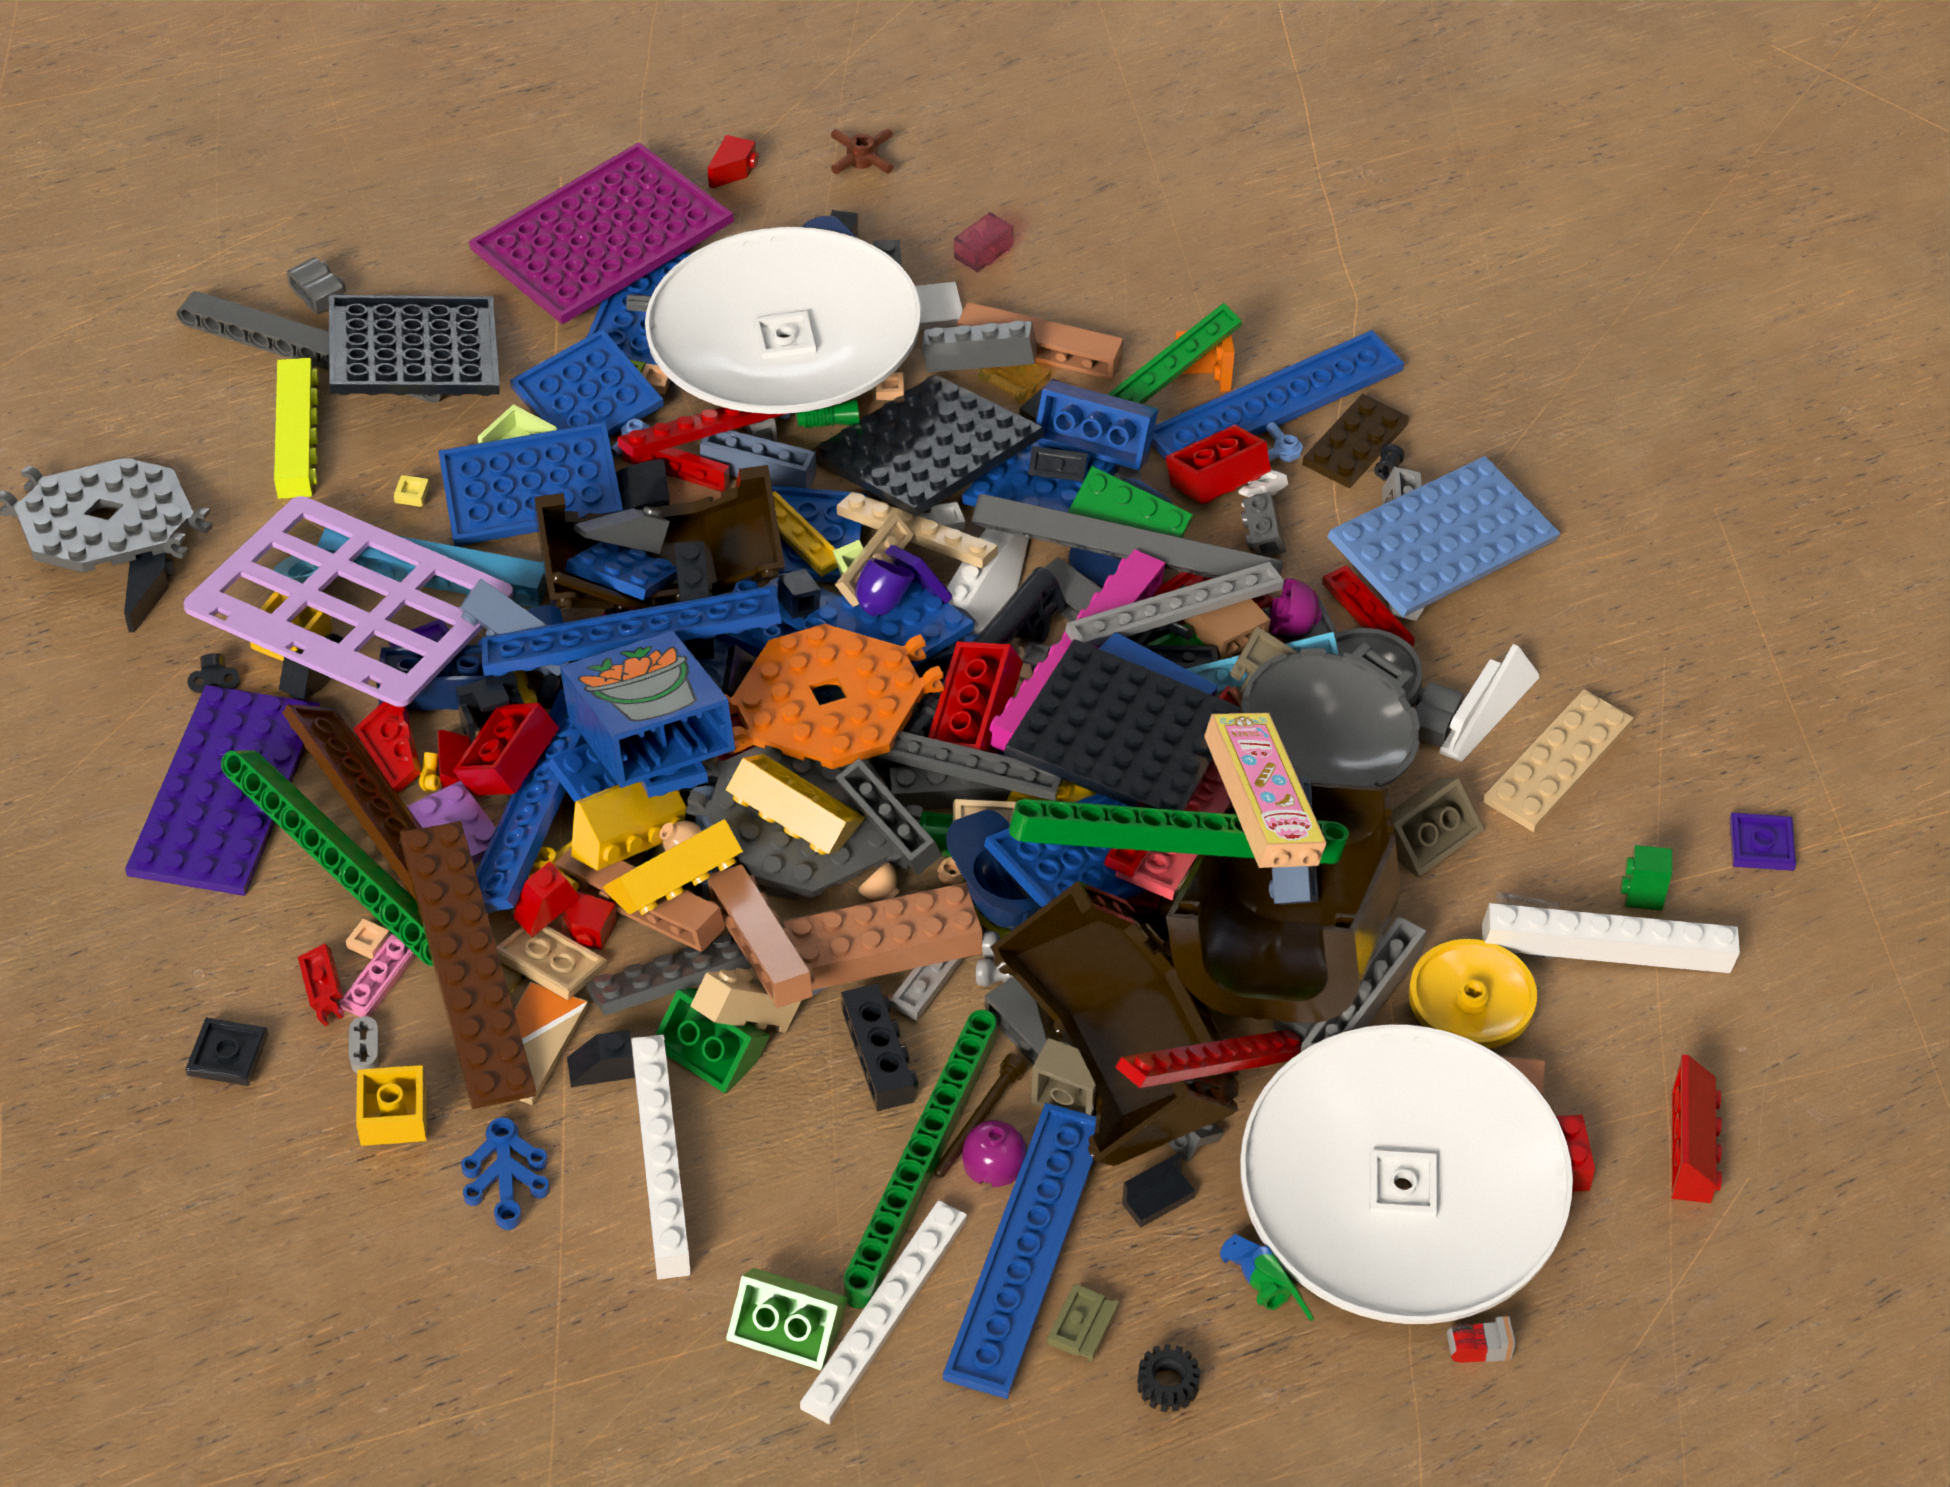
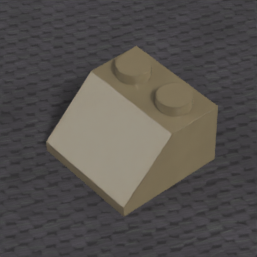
M1048 1038L1033 1066L1031 1104L1043 1108L1045 1103L1094 1116L1096 1084L1079 1050L1066 1042H1058Z

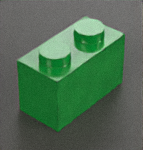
M1641 845L1634 846L1632 857H1626L1625 875L1627 876H1622L1620 883V894H1625V907L1663 910L1672 876V849Z

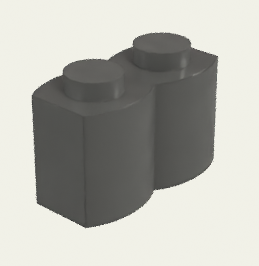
M315 257L286 271L290 288L317 315L329 309V295H344L346 291L342 279L335 277L325 262H320Z
M1431 681L1426 689L1421 688L1416 700V705H1418L1416 712L1420 723L1419 740L1439 747L1444 744L1451 730L1449 727L1451 721L1463 702V692Z

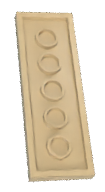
M1583 689L1485 794L1483 802L1530 831L1535 832L1632 726L1634 717Z

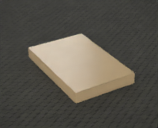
M549 926L544 927L533 938L520 927L497 946L500 962L566 1000L574 996L586 983L594 979L607 966V959Z

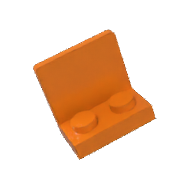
M1177 331L1175 334V340H1177L1187 331ZM1232 335L1182 374L1213 373V380L1218 381L1220 392L1231 391L1235 354Z

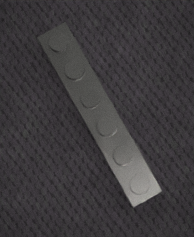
M899 731L891 751L879 755V759L1053 801L1056 800L1063 781L1058 776L1015 758Z

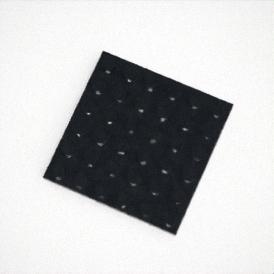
M329 295L330 394H395L399 396L406 394H423L426 396L435 394H451L453 396H461L463 394H479L481 396L500 395L493 296Z
M934 374L915 387L906 390L903 396H898L894 400L885 403L876 411L865 415L859 420V423L842 429L840 433L821 442L819 446L810 451L816 452V464L918 517L1044 437V431L1042 426Z
M1073 639L1007 742L1004 754L1130 807L1185 811L1214 760L1204 737L1211 714L1240 713L1241 707L1117 657L1114 654L1090 646L1087 643Z

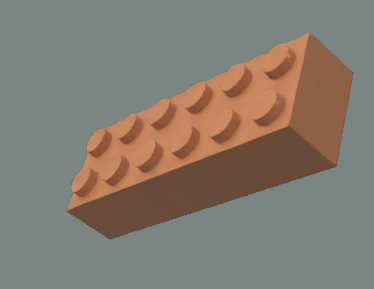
M966 883L783 921V928L788 929L793 946L800 948L803 962L805 965L810 964L813 969L815 983L811 984L812 990L982 954V929Z

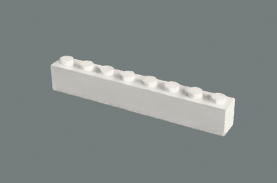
M1489 903L1482 922V940L1488 944H1497L1512 953L1731 973L1740 954L1738 927L1493 903Z
M664 1035L631 1038L657 1280L691 1276Z

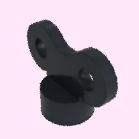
M212 653L200 657L201 671L191 673L187 681L191 691L202 693L205 685L235 689L240 683V676L235 669L225 668L224 656L222 654ZM232 676L233 680L226 682L225 677ZM197 679H202L203 683L201 685H196L195 681Z

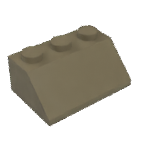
M1458 777L1437 778L1392 810L1397 861L1416 877L1426 873L1484 830Z

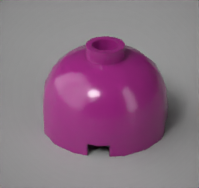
M1289 577L1284 580L1283 588L1281 589L1283 592L1280 598L1274 597L1269 614L1271 619L1269 628L1274 629L1271 631L1272 634L1294 638L1303 636L1310 631L1313 625L1319 623L1322 609L1319 608L1316 592L1308 584Z
M1001 1120L982 1122L973 1128L964 1140L962 1164L965 1172L974 1182L979 1184L983 1181L985 1183H992V1187L1009 1185L1017 1179L1026 1156V1143L1022 1134L1007 1122Z

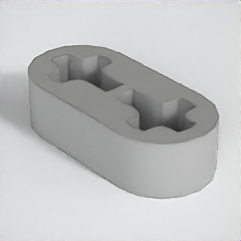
M367 1016L356 1018L349 1026V1060L351 1069L355 1073L359 1069L378 1068L380 1063L378 1025L373 1018ZM367 1029V1039L361 1040L360 1034L362 1030ZM367 1051L368 1057L366 1062H360L362 1052Z

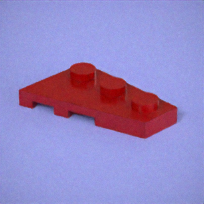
M384 701L353 728L394 790L401 792L421 774L406 706L397 707Z

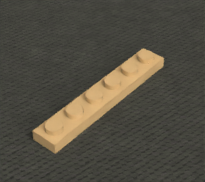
M851 492L837 504V515L877 530L880 529L889 516L897 513L914 534L909 542L981 569L998 555V545L936 523L933 520L920 516L916 517L904 510L871 499L860 493Z

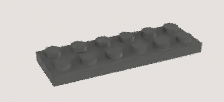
M722 935L716 937L703 952L688 946L683 952L674 955H660L653 962L644 965L633 964L626 967L622 972L613 975L603 974L597 976L594 981L586 983L589 996L604 1016L675 993L677 989L699 985L706 972H717L721 969H748L751 966L734 938L730 935Z

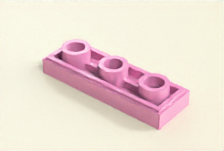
M391 934L344 995V998L340 1000V1007L359 1017H370L416 955L395 935Z

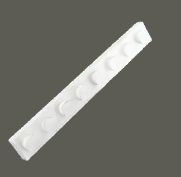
M939 1200L937 1201L801 1400V1410L831 1424L967 1222L966 1213Z

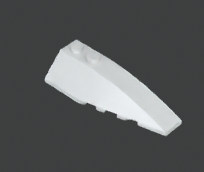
M986 528L979 538L998 545V555L983 569L965 562L961 563L947 586L953 597L948 603L974 621V630L969 634H979L1018 589L1030 538Z

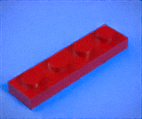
M672 447L632 458L623 451V461L632 464L664 459L666 475L720 492L727 490L730 486L729 465Z
M1347 565L1323 576L1322 584L1362 628L1390 632L1405 640L1412 647L1414 646L1415 638Z

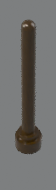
M554 572L551 577L552 581L556 584L631 610L667 605L666 603L652 605L561 572Z
M1009 1053L1001 1062L999 1078L934 1168V1175L937 1178H943L962 1153L964 1140L968 1133L986 1119L1010 1083L1021 1080L1027 1072L1028 1064L1020 1056Z

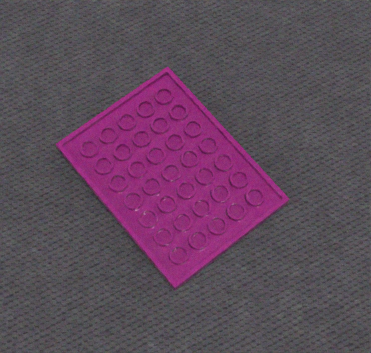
M638 142L468 242L470 249L563 325L733 223L734 217L732 212Z

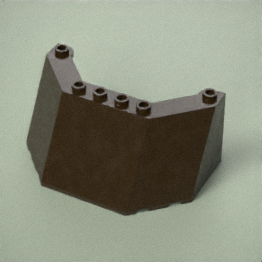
M768 465L739 469L736 486L722 491L721 498L714 501L713 497L708 496L695 502L652 507L661 511L660 516L668 520L669 525L660 554L644 551L646 556L654 559L662 558L669 560L676 567V543L704 541L709 597L732 591L736 583L741 580H752L754 582L778 578L779 574L784 572L785 565ZM564 493L534 497L535 522L550 606H555L557 609L586 608L606 610L617 608L619 613L631 611V609L554 583L551 578L554 572L567 574L652 605L672 601V603L680 602L678 579L645 600H641L565 571L568 559L601 542L584 538L573 530L574 524L614 513L585 514V518H580L578 512L565 511Z
M1077 881L990 946L995 956L994 964L1002 974L1013 976L1055 1021L1053 1022V1027L1064 1041L1079 1050L1096 1084L1094 1108L1097 1111L1094 1134L1088 1139L1090 1144L1088 1151L1095 1161L1117 1166L1237 1112L1238 1104L1233 1099L1238 1096L1239 1082L1234 1077L1239 1074V1071L1139 1088L1115 1068L1123 1056L1224 1040L1207 1006L1196 999L1180 981L1175 971L1172 957L1170 958L1161 948L1164 941L1147 923L1141 926L1132 916L1135 912L1134 908L1122 898Z

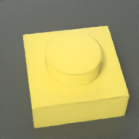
M401 475L394 493L395 503L422 507L430 487L429 479Z

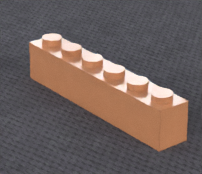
M966 303L957 322L958 327L961 325L977 326L987 323L1002 324L1013 321H1032L1038 348L1035 362L1113 380L1122 359L1123 338L975 303Z
M571 847L555 862L557 869L579 883L578 892L616 904V912L700 952H703L725 929L720 906L711 900L707 901L696 896L688 889H684L685 892L670 900H667L666 896L657 899L658 907L641 915L639 910L629 915L603 888L604 885L636 868L623 860L597 871L571 857Z
M742 864L710 874L711 877L707 879L710 900L720 906L726 927L775 1007L779 1008L813 997L811 986L812 983H815L813 969L810 964L805 965L803 962L800 948L793 946L788 929L781 927L776 910L769 908L768 899L764 892H759L755 877L748 875Z

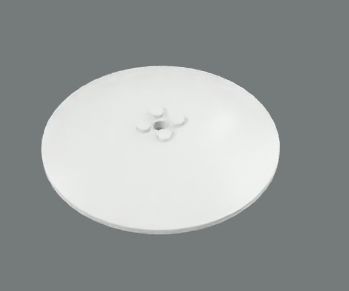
M778 227L729 236L713 242L684 258L663 277L655 288L647 307L645 328L647 343L656 364L667 377L686 392L712 404L733 410L751 413L787 414L821 409L845 402L869 391L887 379L906 360L914 347L921 325V307L918 293L909 275L893 258L877 247L863 240L834 231L804 227ZM789 335V337L782 338L780 336Z
M1413 1025L1363 1027L1326 1038L1299 1053L1273 1076L1256 1100L1247 1120L1240 1157L1241 1185L1250 1219L1260 1239L1266 1247L1270 1248L1284 1270L1302 1286L1329 1303L1357 1315L1385 1322L1401 1324L1449 1322L1478 1314L1509 1299L1525 1287L1552 1256L1564 1231L1572 1200L1573 1177L1567 1142L1557 1118L1537 1088L1513 1065L1488 1048L1453 1033L1429 1027ZM1404 1178L1410 1181L1412 1187L1407 1190H1401L1395 1186L1394 1181Z

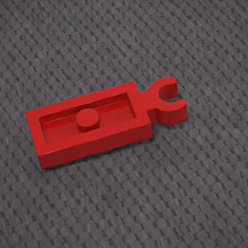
M324 943L298 956V961L309 1004L316 1011L317 1019L326 1027L329 1025L327 1018L331 1012H334L339 1019L344 1017L343 1009L336 1003L343 999L344 996L332 951Z

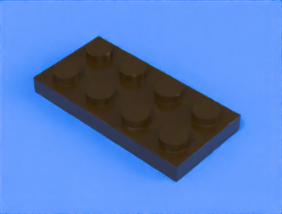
M1362 393L1303 457L1302 465L1350 489L1380 456L1381 448L1386 444H1391L1408 425L1409 416Z

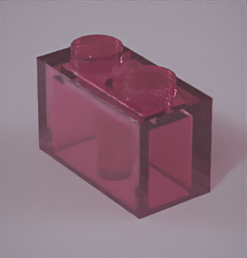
M989 212L954 238V258L978 273L1013 247L1014 226Z

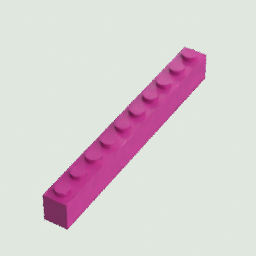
M1134 549L1128 558L1121 560L1116 573L1108 576L1103 589L1100 592L1094 593L1090 605L1087 609L1083 608L1079 612L1076 620L1151 598L1162 584L1165 562ZM1065 631L1062 640L1058 644L1054 643L1045 661H1040L1037 664L1033 676L1023 681L1016 697H1011L1008 700L1003 713L1000 716L996 715L992 720L989 729L992 732L991 746L1005 751L1007 742L1072 643Z

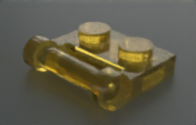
M1036 363L981 368L978 373V380L984 383L989 382L1015 396V400L1024 404L1051 380V371Z

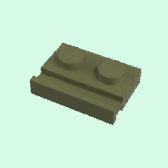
M1074 1284L1047 1337V1344L1075 1356L1080 1354L1087 1357L1088 1361L1093 1362L1119 1309V1301L1107 1300L1102 1294Z

